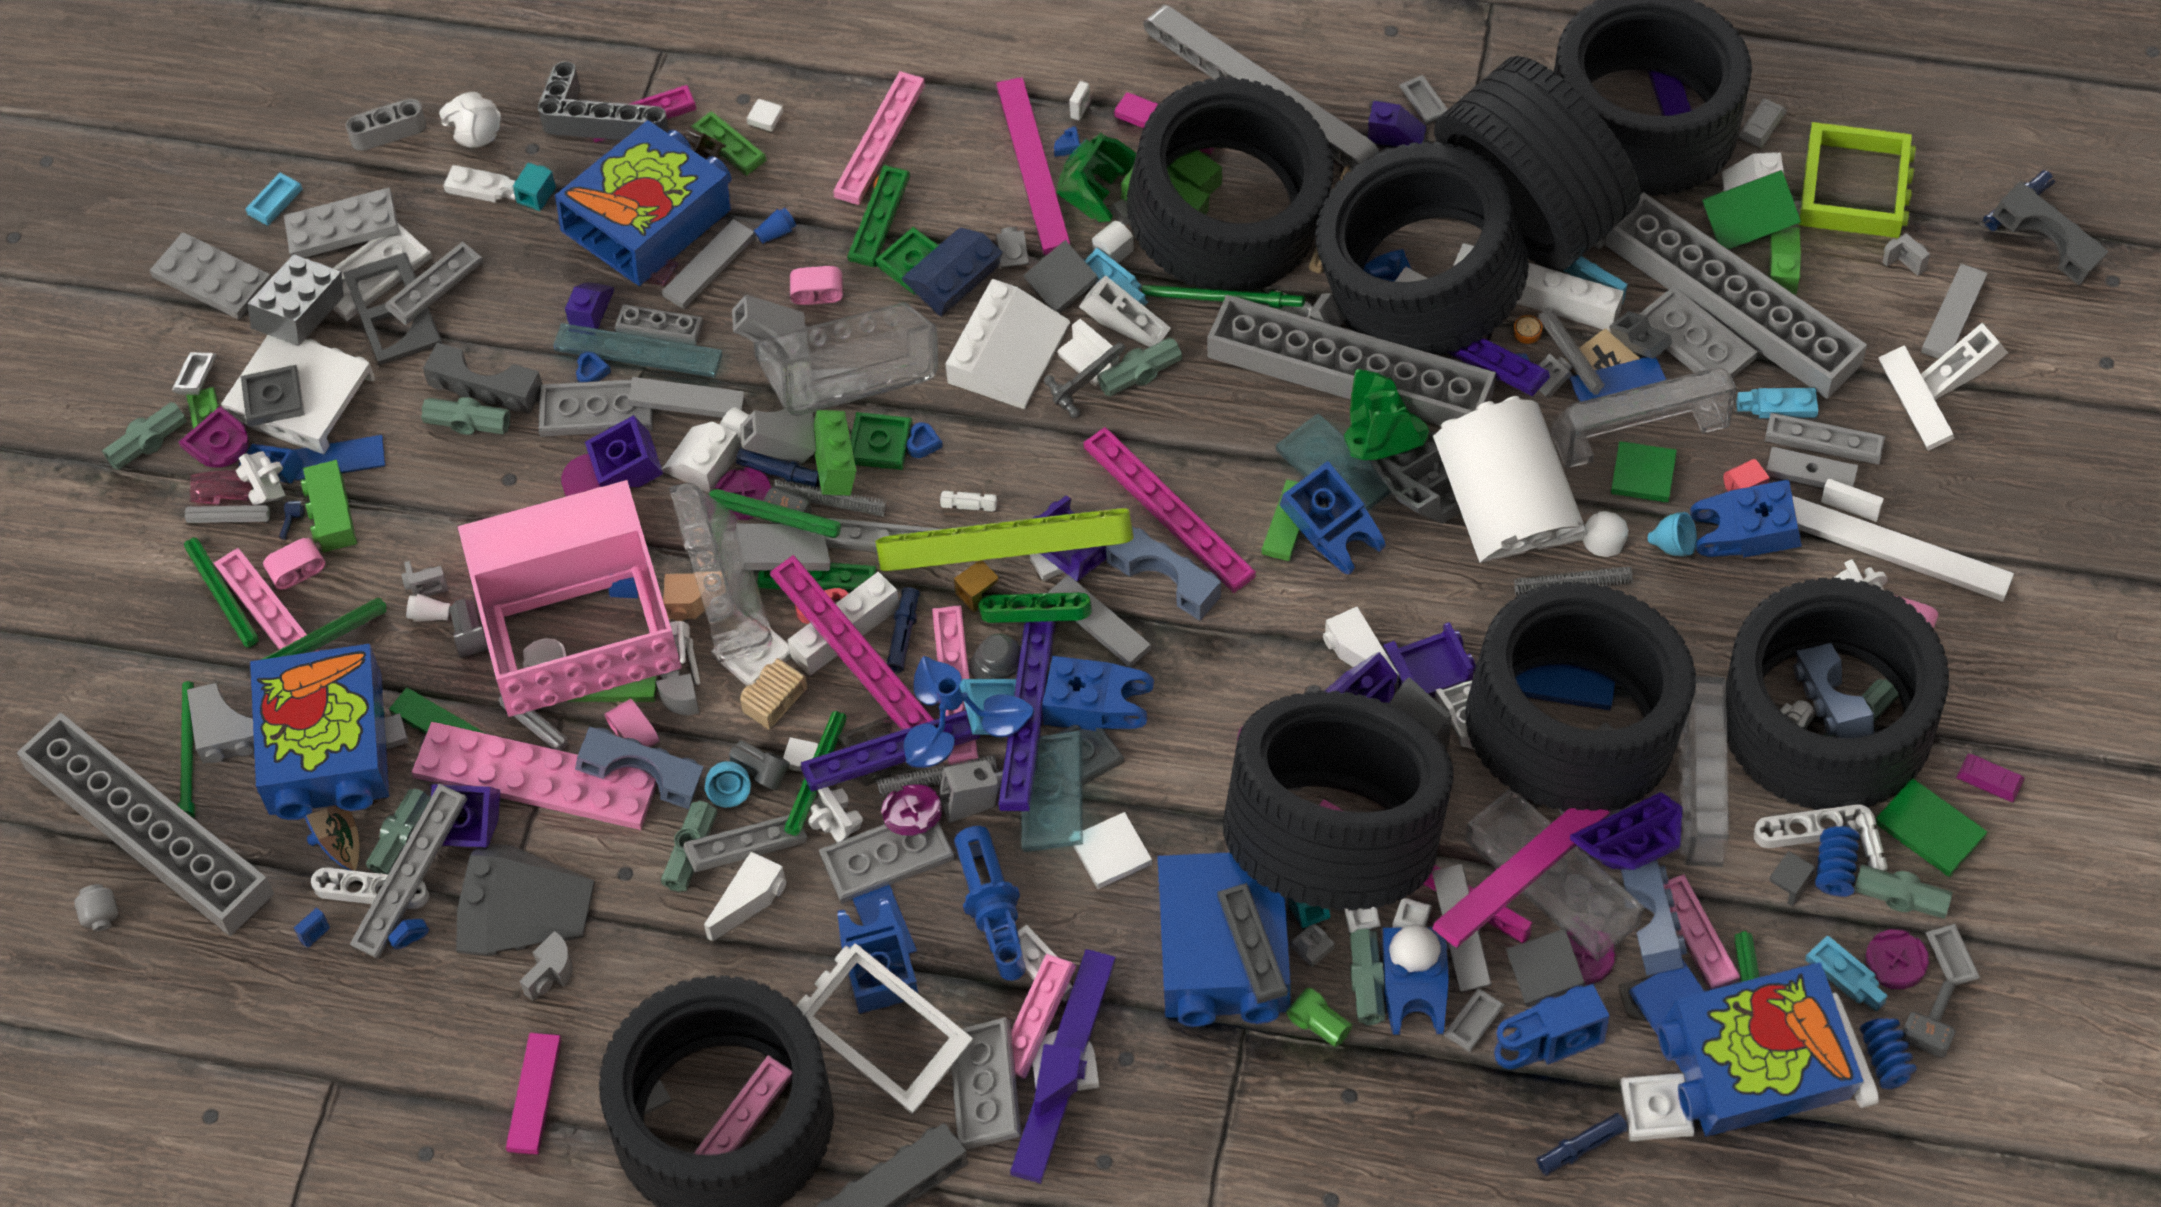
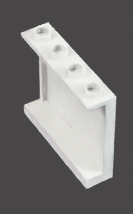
M267 335L240 376L297 365L305 415L250 426L249 428L302 448H308L325 454L330 446L327 436L364 379L372 382L375 379L370 363L362 357L347 355L338 348L331 349L320 345L313 339H305L297 346ZM239 377L221 404L226 411L237 418L244 426L248 427L241 378Z

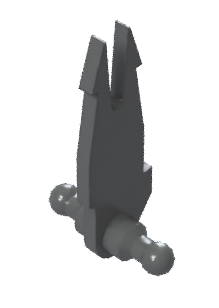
M1118 342L1063 386L1057 384L1052 375L1046 376L1044 383L1051 389V394L1054 397L1053 402L1056 405H1060L1062 409H1067L1072 418L1079 417L1080 410L1074 406V400L1071 396L1090 382L1113 359H1116L1126 346Z

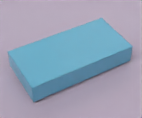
M280 172L245 209L247 215L269 226L303 190L301 183Z

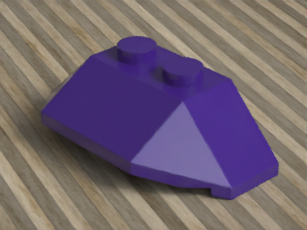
M1377 652L1345 672L1325 691L1329 693L1331 691H1339L1343 694L1348 692L1356 696L1359 694L1367 696L1369 699H1378L1382 703H1390L1394 697V685L1398 675L1383 655Z
M1660 792L1571 834L1570 840L1610 869L1636 870L1680 848L1683 807Z

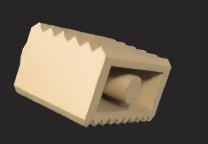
M776 658L775 662L767 664L762 669L760 678L753 685L749 684L742 691L740 698L742 711L770 730L807 690L806 677L779 658Z

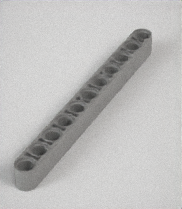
M1162 5L1144 20V28L1152 38L1214 80L1220 77L1225 79L1235 77L1239 80L1244 78L1249 79L1251 82L1255 80L1261 82L1262 85L1273 86V89H1279L1285 92L1286 96L1289 95L1294 98L1296 103L1302 104L1305 107L1304 109L1313 115V119L1317 120L1320 129H1323L1326 135L1325 139L1328 140L1330 145L1329 149L1332 151V159L1344 167L1350 165V171L1356 165L1362 164V161L1372 158L1375 154L1379 153L1377 146L1371 140L1170 6Z

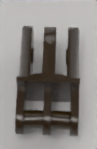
M691 127L685 129L699 138L696 142L684 136L690 146L694 147V152L705 159L710 156L720 159L719 153L727 145Z

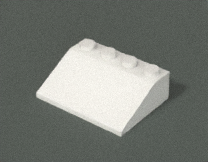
M992 279L945 364L948 383L1025 409L1069 328L1070 320L1020 288Z

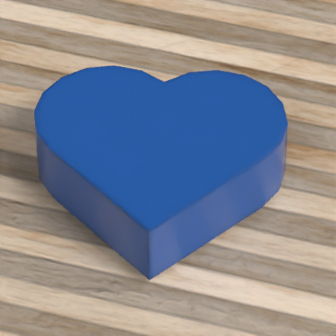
M584 352L578 357L579 368L576 371L578 383L601 381L611 373L610 366L593 352Z
M920 422L912 427L911 437L907 441V450L911 457L922 458L943 447L941 439L928 423Z
M424 919L403 920L389 935L388 940L394 949H402L426 936L429 928Z

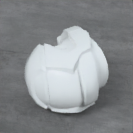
M467 92L459 95L450 103H446L439 112L443 126H456L453 138L462 146L470 148L483 147L494 140L496 132L499 130L500 112L491 100L483 99L481 94L477 92Z

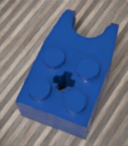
M1326 461L1282 495L1280 507L1311 544L1344 574H1351L1355 568L1346 549L1347 543L1354 540L1363 541L1379 552L1386 547L1380 530L1364 507L1365 504L1329 461ZM1317 503H1318L1319 505L1326 504L1327 507H1326V508H1322V507L1318 506Z
M1789 479L1731 490L1698 501L1690 508V515L1694 521L1719 525L1716 530L1707 533L1697 540L1696 550L1703 556L1743 555V558L1802 547Z
M1052 656L1042 704L1044 725L1066 728L1071 725L1081 726L1080 729L1096 731V728L1136 729L1143 727L1147 723V712L1143 708L1127 702L1126 699L1130 696L1151 692L1154 686V679L1144 671L1113 663ZM1135 680L1143 681V682H1145L1146 684H1141V683H1137V682H1133V681H1135ZM1128 716H1137V717H1139V718H1138V719H1134V718H1130V717H1128Z
M887 899L879 900V916L875 922L867 926H859L853 923L845 909L837 911L841 948L843 949L845 946L851 948L856 943L918 993L903 933ZM858 963L848 973L859 1014L905 1002Z
M1433 927L1427 928L1438 937L1441 951L1437 962L1426 971L1408 972L1403 966L1394 964L1391 959L1389 947L1392 938L1402 928H1383L1384 1001L1386 1002L1393 1035H1400L1402 1021L1411 1012L1427 1014L1433 1022L1436 1034H1444L1449 985L1446 939L1433 930Z
M1594 985L1576 986L1571 988L1565 995L1557 998L1547 997L1541 1000L1535 1007L1501 1022L1496 1035L1498 1040L1494 1052L1496 1062L1506 1069H1517L1541 1060H1545L1547 1065L1605 1043L1609 1014ZM1508 1028H1516V1029H1517L1515 1032H1513V1033L1510 1034L1509 1036H1507V1037H1504V1036H1503V1032H1504L1506 1029H1508ZM1504 1048L1512 1051L1517 1050L1519 1056L1515 1060H1506L1501 1056L1500 1052Z

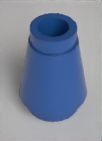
M784 207L780 211L776 209L754 232L760 242L764 244L791 233L792 228L797 225Z

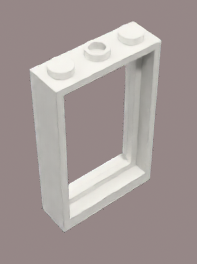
M856 943L851 948L845 946L835 958V961L838 963L831 973L827 970L824 971L814 984L818 989L811 997L805 995L797 1004V1007L802 1011L803 1016H806L817 1038L913 1115L971 1044L973 1038ZM856 963L949 1037L907 1091H904L813 1017Z

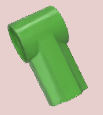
M1306 988L1286 1010L1288 1018L1296 1026L1304 1030L1311 1029L1335 1048L1344 1042L1352 1029V1024L1329 1008L1325 999L1311 988Z

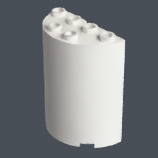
M1519 396L1507 398L1502 403L1494 404L1493 401H1488L1480 404L1476 411L1458 419L1447 420L1441 424L1442 429L1433 438L1480 563L1523 554L1534 548L1541 550L1583 540L1587 531L1537 402L1520 400Z

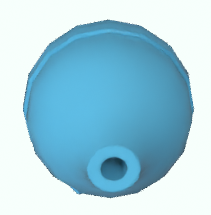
M1677 512L1661 520L1658 526L1648 533L1647 538L1649 544L1659 547L1666 554L1686 557L1693 554L1696 549L1697 531L1695 523L1688 513Z
M723 761L717 763L709 770L706 776L705 791L707 797L717 806L727 808L737 806L745 801L750 793L751 782L748 772L735 762Z

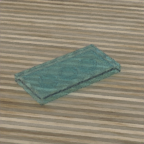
M1319 413L1276 444V451L1304 477L1308 476L1326 461H1329L1362 500L1367 511L1392 493L1368 460L1356 459L1350 455L1344 441V436Z
M1079 731L1040 736L1030 811H1021V845L1024 852L1083 845L1082 735Z

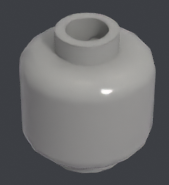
M102 884L90 885L79 891L80 895L74 900L80 925L92 928L94 932L110 928V922L118 917V908L113 891L104 888Z

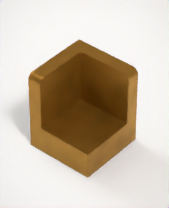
M979 560L954 578L955 593L975 612L979 609L978 603L982 599L981 594L999 581L998 576L983 560Z

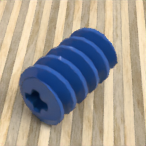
M1835 826L1825 829L1820 834L1819 865L1816 869L1815 885L1823 893L1837 897H1847L1854 893L1852 884L1855 883V876L1853 874L1857 869L1854 863L1858 859V855L1855 852L1859 850V844L1856 841L1860 839V834L1853 828Z
M1873 1019L1861 1025L1859 1029L1863 1033V1041L1868 1045L1867 1052L1872 1056L1871 1063L1876 1067L1875 1074L1880 1079L1879 1085L1883 1089H1894L1906 1084L1910 1079V1075L1917 1070L1915 1064H1907L1913 1059L1912 1054L1902 1053L1908 1049V1043L1904 1041L1897 1042L1905 1035L1902 1030H1895L1900 1026L1898 1019Z

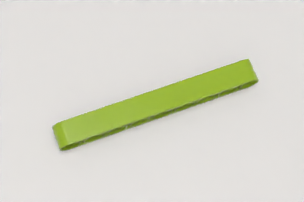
M1117 508L890 535L877 539L875 543L880 570L893 571L1123 544L1132 541L1134 535L1129 509Z

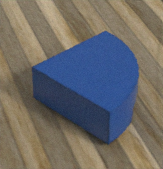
M1077 126L1066 129L1064 134L1055 141L1054 157L1071 155L1080 145Z

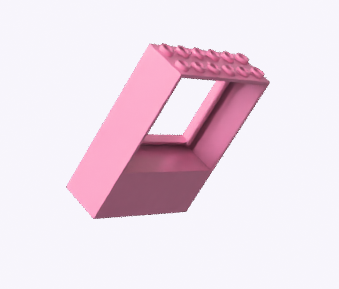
M627 480L457 526L493 669L508 717L682 669L670 622ZM634 577L649 628V634L517 670L504 617L611 588L612 583L618 580Z

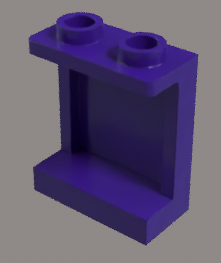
M1066 495L1058 502L1054 501L1045 512L1033 518L1075 514L1070 509L1071 498ZM1106 546L1039 553L1077 582L1107 559Z
M1450 622L1443 625L1442 633L1398 648L1395 641H1392L1383 646L1385 653L1399 674L1398 690L1403 682L1410 677L1433 698L1436 697V689L1441 688L1444 690L1473 680V671L1476 670L1472 655L1466 654L1463 649L1464 643L1458 630L1454 631Z

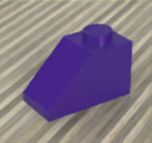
M1373 101L1368 121L1369 140L1375 144L1394 147L1404 144L1407 146L1410 143L1416 142L1422 144L1426 132V126L1401 105Z
M592 282L575 286L565 307L570 329L596 334L614 293V287Z
M1051 1044L1043 1045L1034 1098L1035 1115H1043L1078 1091L1079 1079L1085 1080L1087 1061L1082 1060V1048Z

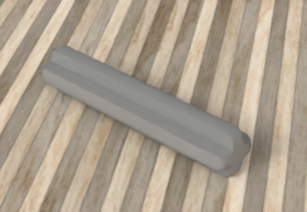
M268 505L188 506L185 508L187 523L267 522L270 520L271 515Z
M500 696L498 699L500 705L506 710L502 696ZM534 710L514 715L516 719L551 748L562 751L567 747V737Z

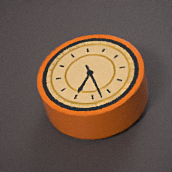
M1525 315L1515 321L1514 336L1519 342L1532 344L1541 338L1542 323L1538 318Z

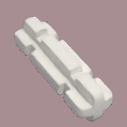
M942 491L940 504L943 508H953L954 505L957 506L956 509L980 510V508H984V511H995L997 497L993 494H985L983 497L981 493L957 492V494H954V491Z
M1864 813L1858 815L1856 822L1858 829L1862 830L1860 837L1865 855L1870 860L1867 862L1868 866L1882 871L1887 870L1886 859L1881 855L1884 851L1878 829H1874V825H1876L1874 814Z

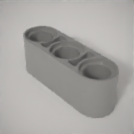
M405 99L349 118L346 122V130L351 145L359 151L368 150L418 134L426 127L422 106L416 99Z

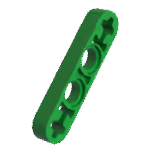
M1080 592L990 595L984 597L978 603L981 618L988 623L1083 620L1092 613L1090 597L1088 594ZM1024 606L1026 607V608H1023V609L1016 610V608H1019V607H1024ZM1048 606H1055V607H1052V608L1043 609V608L1048 607Z

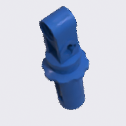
M983 826L968 827L960 831L954 839L970 892L965 897L963 909L965 914L975 919L977 928L985 932L1000 976L1006 980H1016L1022 977L1026 971V964L1020 946L1021 942L1015 925L1018 919L1016 905L1020 898V892L1018 887H1014L1010 882H1005L989 830ZM979 841L976 844L969 845L972 842ZM984 857L991 880L990 883L981 885L974 863L975 859ZM1008 959H1015L1012 962H1005Z

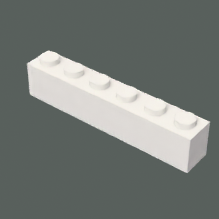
M1463 243L1454 266L1466 257L1474 246ZM1529 263L1526 286L1517 303L1539 311L1549 307L1550 311H1554L1556 316L1602 330L1606 328L1610 332L1609 326L1618 320L1624 291Z

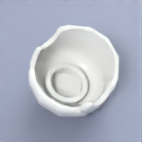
M1608 511L1593 514L1585 524L1587 534L1582 541L1586 549L1595 555L1603 557L1618 555L1628 538L1629 530L1626 521L1616 513Z
M548 638L532 642L523 650V668L566 657L563 644L556 639Z
M1413 924L1403 927L1392 938L1389 951L1394 964L1403 966L1408 972L1428 970L1437 962L1441 948L1438 937L1431 930L1422 925Z

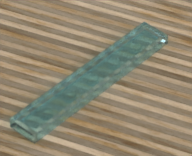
M561 323L553 344L554 351L576 355H581L584 352H593L605 360L715 378L723 356L722 351L719 349Z

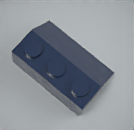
M960 227L902 277V281L942 317L999 267L1003 252L985 234Z

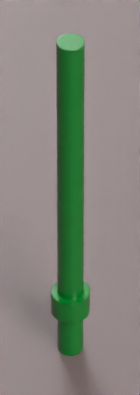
M1143 285L1142 293L1145 296L1224 302L1226 295L1279 309H1282L1283 306L1304 307L1305 305L1304 296L1284 295L1283 292L1271 291L1268 294Z
M186 681L182 683L180 802L177 806L189 816L195 818V804L192 802L193 726L187 693L188 689L194 688V683Z

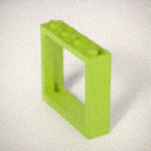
M1812 122L1799 216L1801 222L1798 226L1899 238L1902 226H1907L1909 211H1904V207L1910 204L1911 189L1906 188L1907 184L1912 183L1914 168L1909 167V162H1914L1916 146H1911L1912 134ZM1820 145L1900 155L1894 214L1814 204Z

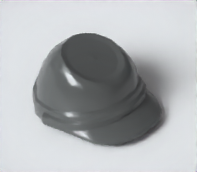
M1006 634L988 636L978 646L975 654L970 659V673L976 679H1004L1018 672L1021 646L1016 640Z

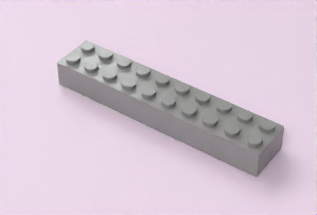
M1644 192L1640 196L1637 208L1607 233L1606 247L1667 289L1675 286L1745 343L1810 388H1816V392L1826 399L1863 364L1867 347L1866 343Z
M1226 295L1207 337L1208 358L1347 399H1351L1354 374L1357 369L1379 373L1393 379L1398 393L1410 413L1416 415L1422 421L1439 426L1447 420L1458 419L1476 411L1480 404L1491 401L1495 389L1496 372L1230 295Z
M61 712L17 752L26 771L229 936L233 935L274 895L267 878Z

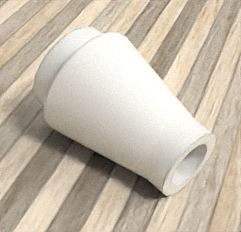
M418 593L416 596L409 595L406 618L413 619V622L448 621L451 604Z

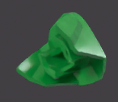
M1099 133L1091 141L1086 138L1064 163V169L1059 176L1056 194L1089 218L1095 219L1098 222H1110L1113 215L1103 203V200L1110 192L1096 182L1093 174L1100 176L1111 185L1118 176H1124L1130 172L1134 165L1136 152L1118 139L1107 137L1102 133Z
M1357 369L1354 374L1351 392L1350 427L1344 434V441L1350 455L1360 460H1377L1424 445L1429 438V428L1419 417L1409 412L1398 393L1393 379L1376 372Z

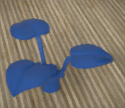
M923 656L914 676V693L918 701L927 706L940 702V723L938 729L932 724H921L908 732L904 740L906 763L911 767L927 768L942 763L951 755L955 740L950 733L943 732L946 710H956L963 701L978 716L984 717L982 720L983 729L995 737H1008L1018 732L1033 716L1034 709L1029 703L1020 698L1006 694H997L985 700L983 711L974 704L966 692L962 693L959 685L962 677L956 668Z

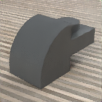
M1631 311L1625 313L1609 326L1611 334L1639 358L1644 355L1653 359L1673 344L1670 334L1652 328L1647 317Z

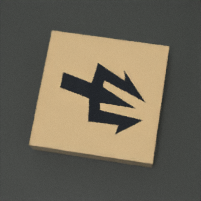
M1606 328L1579 347L1580 351H1582L1581 353L1585 355L1586 360L1590 362L1591 367L1595 370L1640 359ZM1573 368L1571 371L1575 375H1578V373H1576V371Z

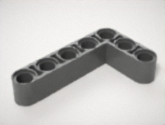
M568 61L557 63L553 67L538 104L542 129L547 134L624 140L647 120L666 133L669 131L666 112L661 107L576 100L580 92V83L575 65Z

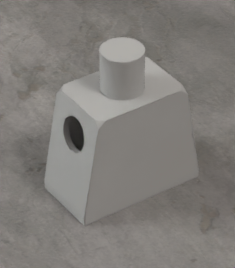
M986 760L943 768L939 798L948 822L951 823L995 806L997 791L1001 790L1003 771L994 773L990 763Z

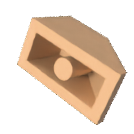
M723 573L665 574L663 602L668 619L676 621L696 619L724 596L727 588Z

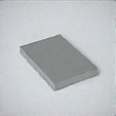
M736 524L735 533L743 570H773L792 555L799 560L807 571H829L831 562L825 536L783 524Z

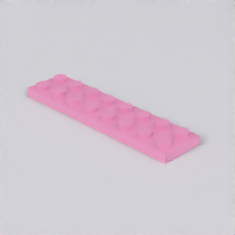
M431 722L411 772L413 778L442 785L500 789V798L638 830L642 829L657 787L656 780L650 774L638 768H619L611 772L604 779L575 770L577 754L436 722Z

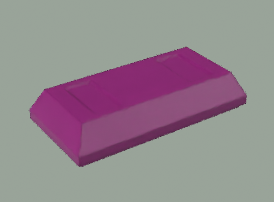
M1970 753L1967 754L1956 776L1961 781L2012 803L2025 780L2023 776Z

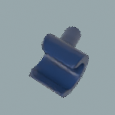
M288 501L285 503V522L279 535L280 539H286L293 518H302L304 516V506L301 505V501Z

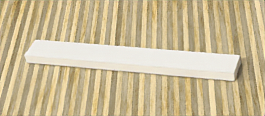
M1792 496L1798 528L1801 531L2003 602L2014 576L2012 572Z

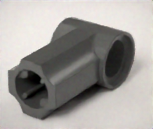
M465 598L455 601L449 609L455 629L453 636L459 657L462 658L488 651L486 637L482 625L480 626L474 601L466 600Z
M742 740L734 745L729 753L730 761L746 769L750 775L754 776L753 779L756 782L774 790H778L790 765V762L770 752H764Z

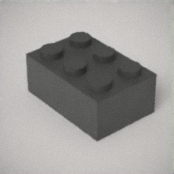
M293 255L248 302L251 329L299 346L344 297L341 271Z

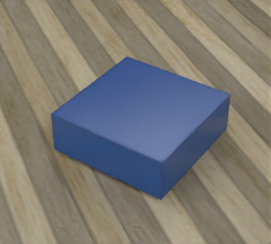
M317 907L294 927L300 942L307 948L330 929L324 913Z

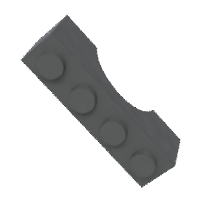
M2021 181L2000 201L1992 214L1993 217L2013 233L2031 229L2042 232L2050 237L2059 250L2060 261L2058 269L2079 286L2100 265L2109 252L2099 241L2091 238L2076 223L2071 222L2055 206L2046 202L2032 188L2026 186Z
M436 343L423 367L427 383L434 389H444L455 392L462 397L469 396L479 399L486 404L504 406L514 412L521 411L530 414L540 395V385H543L539 371L515 364L499 374L489 376L476 374L467 368L462 349L441 343Z

